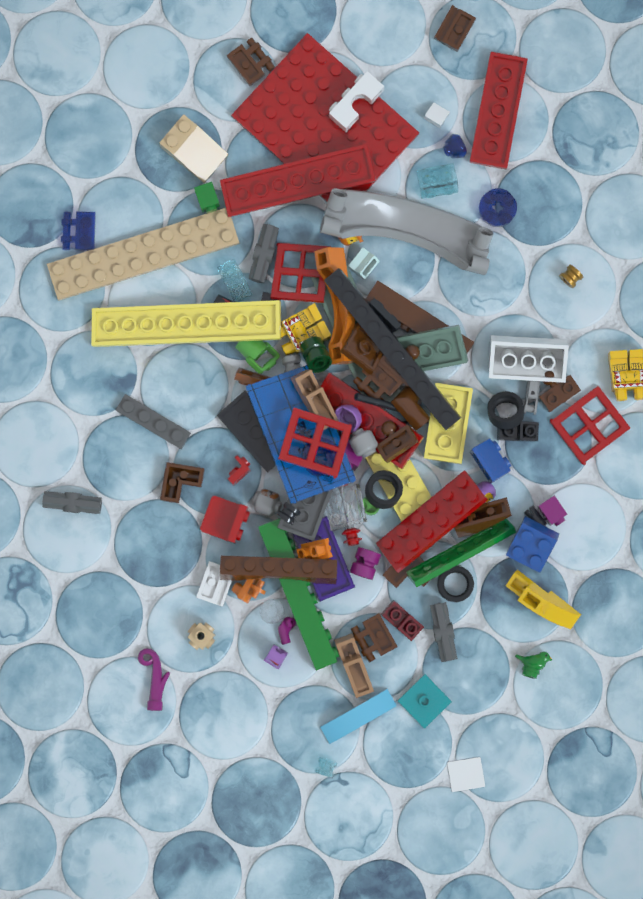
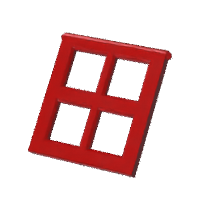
M277 243L276 246L278 248L271 299L324 303L326 284L317 269H305L304 266L306 252L314 253V251L331 246ZM285 251L301 252L299 268L283 267ZM282 275L298 276L296 292L279 291ZM303 277L319 278L317 294L301 293Z
M599 386L556 418L550 419L552 426L583 465H586V461L630 429V426ZM597 397L606 411L591 420L582 407ZM573 413H576L585 426L570 436L561 422ZM610 414L619 428L605 438L595 424ZM589 430L598 444L584 454L574 440Z
M293 408L278 460L330 475L336 479L352 424H345ZM299 418L317 423L313 438L294 433ZM324 426L342 431L338 447L320 441ZM292 439L311 444L306 459L288 454ZM318 446L336 452L332 468L314 462Z

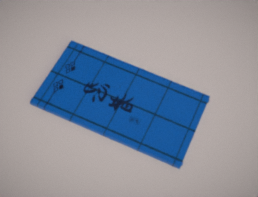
M307 365L246 386L291 504L356 481L346 453H344L336 479L330 475L278 460L293 408L309 412L290 379L308 369ZM299 418L294 433L313 438L317 423ZM328 427L323 430L320 441L338 447L340 437L336 429ZM292 439L288 454L306 459L311 444ZM318 446L314 462L332 468L336 452Z

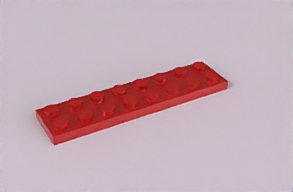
M363 144L222 179L220 184L228 217H234L328 194L334 188L344 190L376 182L368 144Z

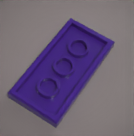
M327 516L322 518L314 541L329 538L330 552L333 557L326 559L337 560L336 584L312 583L320 602L355 588ZM293 534L298 549L301 548V544L313 542Z

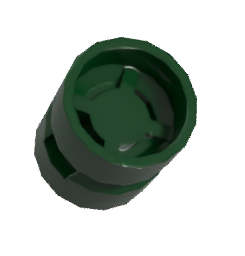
M310 337L302 342L300 351L308 369L312 370L313 373H321L331 366L332 359L320 337Z

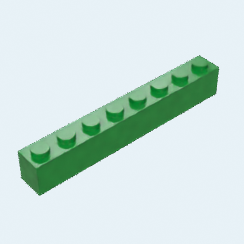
M280 518L258 527L270 557L295 558L293 550H296L293 540H288L286 536L287 531L277 528ZM279 578L315 670L317 671L336 663V658L340 656L336 647H331L329 640L332 637L329 629L324 630L322 622L325 621L321 610L317 612L314 604L318 602L314 592L309 593L307 586H310V582Z

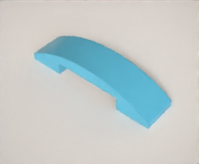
M388 689L320 728L329 744L397 705Z

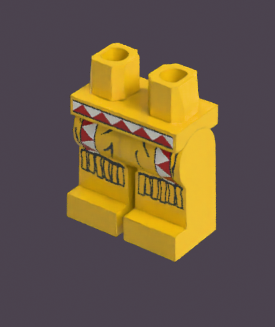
M315 303L281 321V338L287 336L290 341L281 346L285 355L301 353L300 345L307 338L320 337L323 342L331 339V334L324 320L322 321V316Z
M643 349L629 350L628 353L627 350L610 351L608 353L611 390L615 394L616 401H627V391H634V400H643Z

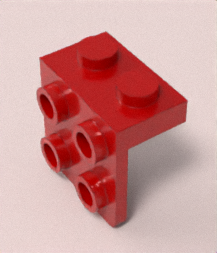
M212 496L200 530L206 534L236 544L237 540H241L244 531L241 529L243 522L247 523L250 515L248 506Z

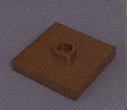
M359 323L354 325L340 351L369 374L374 372L383 355L382 351Z

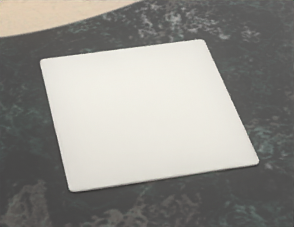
M480 757L447 762L452 792L485 787Z

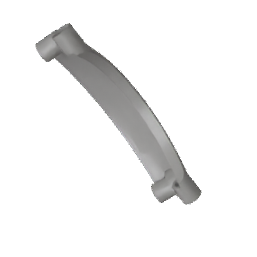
M337 188L331 190L320 226V233L342 239L355 236H380L405 241L443 257L462 270L486 275L489 268L490 260L487 258L489 253L488 247L494 234L488 228L423 203L385 194Z

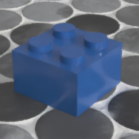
M525 516L508 547L506 556L540 573L558 541L560 533Z

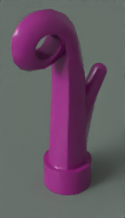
M146 648L139 652L138 661L144 666L153 664L147 710L162 711V695L170 672H166L162 677L161 662L158 654L154 650ZM148 654L151 656V660L145 661L143 656Z

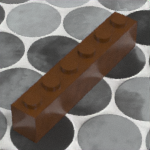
M380 281L376 282L366 297L367 302L373 298L380 301L384 308L397 318L401 324L399 328L407 333L409 331L418 333L449 326ZM462 334L466 353L468 354L474 341Z

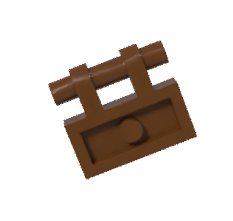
M253 38L247 40V44L250 46L247 50L241 44L227 55L229 61L249 86L265 76L261 68L266 67L269 72L275 68L271 62L272 59L269 55L266 56L261 49L262 46L259 42L256 43ZM254 53L260 59V61L257 63L251 57V55Z
M380 362L372 374L367 373L365 370L361 371L367 376L364 380L358 376L353 380V383L358 386L357 389L359 391H363L368 396L384 400L381 397L384 392L391 397L403 384L400 379ZM371 381L379 387L377 392L368 386Z
M379 613L362 622L365 630L362 632L357 625L351 628L355 642H358L362 649L363 657L366 656L369 663L375 660L373 651L378 650L380 656L398 647ZM368 634L374 643L370 647L364 639Z

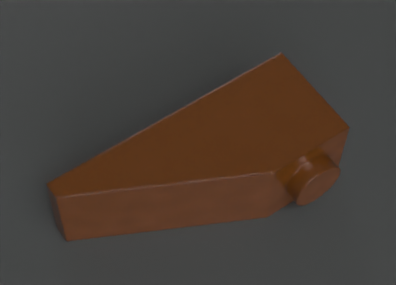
M507 497L482 504L454 527L458 538L476 534L512 516Z

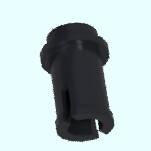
M534 505L529 508L534 515L528 509L524 512L528 518L544 526L547 525V519H543Z

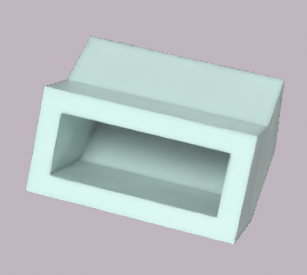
M362 248L348 265V268L358 276L366 279L379 263V260L375 255Z

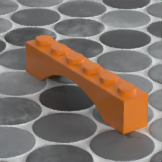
M327 247L314 251L317 271L323 280L338 268L348 277L344 248ZM326 284L334 310V329L328 345L329 355L332 359L331 365L354 363L340 352L355 325L354 317Z

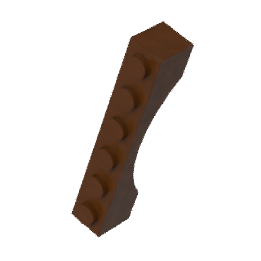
M221 555L220 580L241 581L260 578L302 580L316 584H336L337 560Z

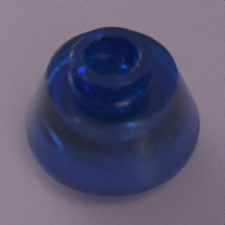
M452 134L445 141L443 150L447 157L450 156L452 159L465 157L467 150L460 135Z

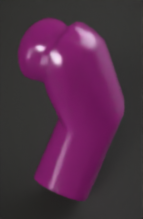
M293 617L284 618L278 626L282 645L291 643L289 632L296 625V620Z

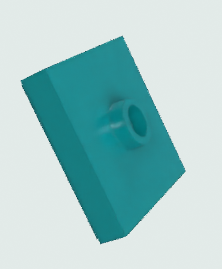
M426 674L398 700L424 729L452 703Z

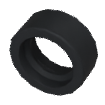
M508 391L499 392L492 396L488 402L489 420L495 427L507 430L518 426L524 418V405L519 395ZM502 403H511L517 407V413L512 417L502 418L495 414V408Z
M386 470L377 471L371 475L365 486L366 499L371 505L379 509L393 507L397 504L403 493V485L400 478L393 472ZM387 480L395 488L394 496L389 500L377 497L373 492V485L376 481Z
M455 566L438 577L437 587L441 596L447 601L460 602L471 595L474 588V580L467 569ZM460 573L465 577L467 588L461 595H451L446 591L444 582L449 574Z

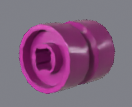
M358 547L355 554L356 561L352 563L349 573L373 580L376 572L374 566L378 565L381 554Z

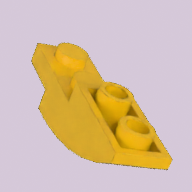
M519 570L514 572L506 584L507 588L519 596L517 601L557 625L572 629L582 615L554 592L550 591L547 593Z

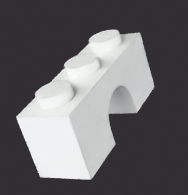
M368 71L364 75L360 74L354 81L355 85L352 89L347 88L342 94L343 98L339 103L335 102L329 109V118L345 132L359 119V114L352 108V103L357 99H365L372 104L384 91V85Z

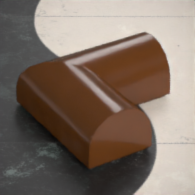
M408 385L400 391L391 403L416 431L429 421L430 416L417 403L420 398Z
M166 462L160 500L179 503L182 484L202 487L205 469Z

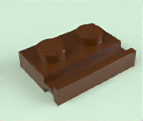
M452 5L434 39L458 52L476 21V17Z

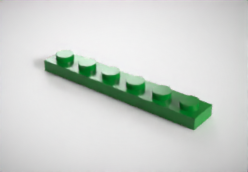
M506 518L406 571L407 576L418 587L515 534V527Z

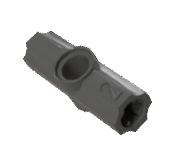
M263 224L259 241L254 249L249 280L265 283L269 265L274 257V246L279 233L278 227Z
M44 491L42 507L71 513L86 512L100 514L102 497L84 496L80 493Z
M444 602L430 605L434 624L433 632L435 641L438 644L441 662L456 660L458 658L454 643L455 635L452 622L449 619L447 604Z

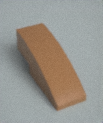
M306 369L290 378L310 413L339 421L312 370Z
M353 634L335 639V644L355 697L359 698L374 692Z

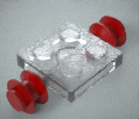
M346 484L332 491L326 510L330 530L336 531L346 528L342 535L346 536L347 540L343 543L348 544V546H355L359 544L362 538H359L357 535L361 530L354 528V525L367 522L360 484L350 486Z

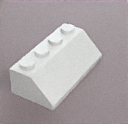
M491 335L489 378L566 383L568 341L566 339ZM552 371L554 377H545V372Z

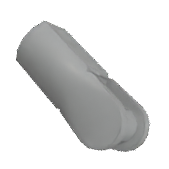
M527 380L524 414L530 412L536 415L540 381ZM528 399L535 400L534 405H528Z

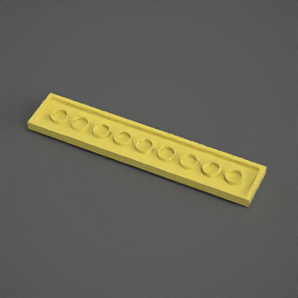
M279 300L92 308L91 346L93 347L281 340V302Z

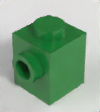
M212 181L194 187L202 213H212L217 210V207H220Z

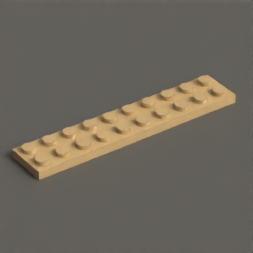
M226 208L48 263L47 267L57 299L60 301L240 243L232 218L228 217Z

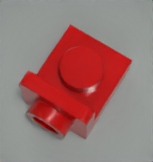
M236 455L234 457L241 467H235L229 473L230 477L228 480L233 486L251 471L248 467L251 464L244 456L240 458Z

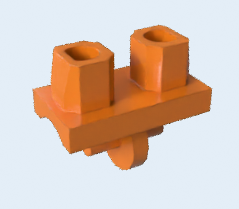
M329 538L301 544V548L297 549L298 558L326 559L333 557L330 552Z
M262 578L248 579L244 585L238 582L235 583L232 591L237 595V598L249 603L251 597L256 599L259 592L265 595L266 591L262 590L265 582L261 580Z

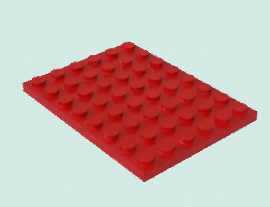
M308 33L231 115L235 121L283 164L368 144L376 181L419 135V132L380 97L372 104L365 99H357L352 103V108L359 114V119L347 132L329 118L330 107L335 102L339 103L343 98L342 94L347 88L352 89L357 76ZM375 182L344 190L367 192ZM330 193L320 195L322 199L328 202Z

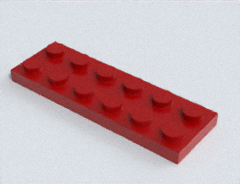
M490 52L469 163L507 170L528 58Z
M332 373L327 375L320 386L323 388L334 412L342 405H353L358 408L361 413L362 422L357 430L362 428L364 431H372L378 444L389 437L381 431V426L384 422H394L397 427L396 432L406 425L381 407L354 400L355 394L360 392ZM415 430L413 432L419 442L391 460L393 464L401 469L405 467L424 438Z
M464 470L377 541L376 544L395 571L399 573L488 499Z

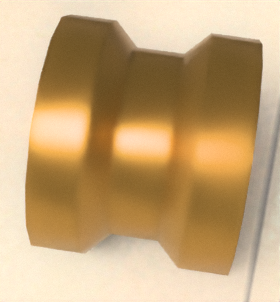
M569 264L566 272L561 273L559 277L570 288H574L576 282L582 280L583 275L573 265Z

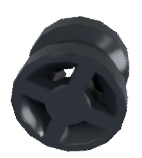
M285 502L284 508L277 515L293 525L294 519L301 512Z

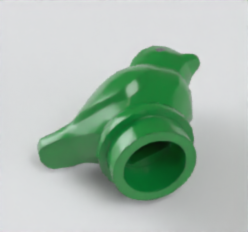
M545 651L526 657L518 654L515 655L524 665L522 667V675L532 679H537L540 670L546 666L547 662L552 661L549 653Z

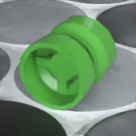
M366 497L362 500L361 509L364 514L372 516L379 511V508L371 505Z

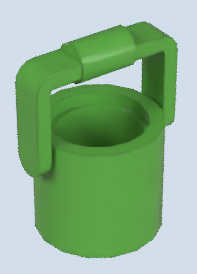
M263 340L239 341L235 347L246 358V362L259 374L266 370L269 371L276 365V361L280 357V354L268 342ZM267 350L274 358L267 361L261 368L255 361Z

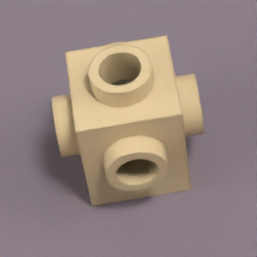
M201 622L198 625L194 623L188 630L190 634L188 636L190 639L189 644L196 650L199 648L204 650L205 647L209 649L216 641L213 639L215 637L213 633L215 629L207 622L204 625ZM200 632L205 635L202 640H199L197 637Z

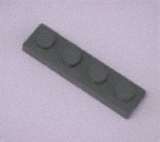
M126 394L116 408V411L181 450L191 435L189 431Z

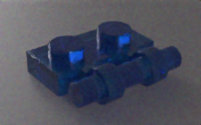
M76 211V219H71V212H64L63 219H61V225L63 226V236H61L62 250H70V243H75V250H94L96 212ZM71 226H76L75 236H70Z

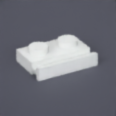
M209 561L196 598L223 607L232 581L220 580L219 564Z

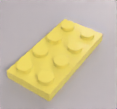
M435 383V386L461 416V419L445 430L430 412L423 459L462 464L473 388Z
M378 452L365 458L373 473L382 470L391 471L402 481V496L397 504L393 506L401 522L431 498L429 491L410 459L405 467L401 469L391 461L389 463L385 462ZM378 480L387 498L391 499L395 494L394 486L387 480Z

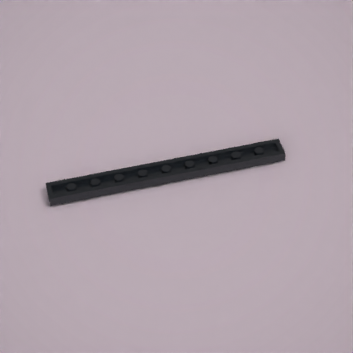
M338 268L324 280L442 427L447 430L461 419V416L345 273Z

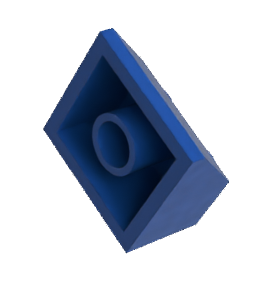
M488 439L472 448L470 454L488 482L492 484L511 471L509 468L511 464L506 456L502 457L499 453L501 448L495 440L492 442L491 439Z

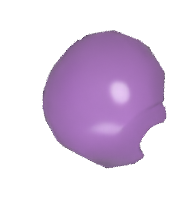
M342 405L335 410L339 422L352 424L350 433L355 432L360 427L362 417L358 408L353 405Z

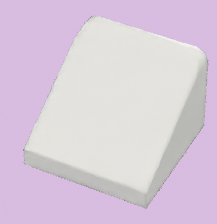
M433 103L425 114L424 119L441 128L450 112Z

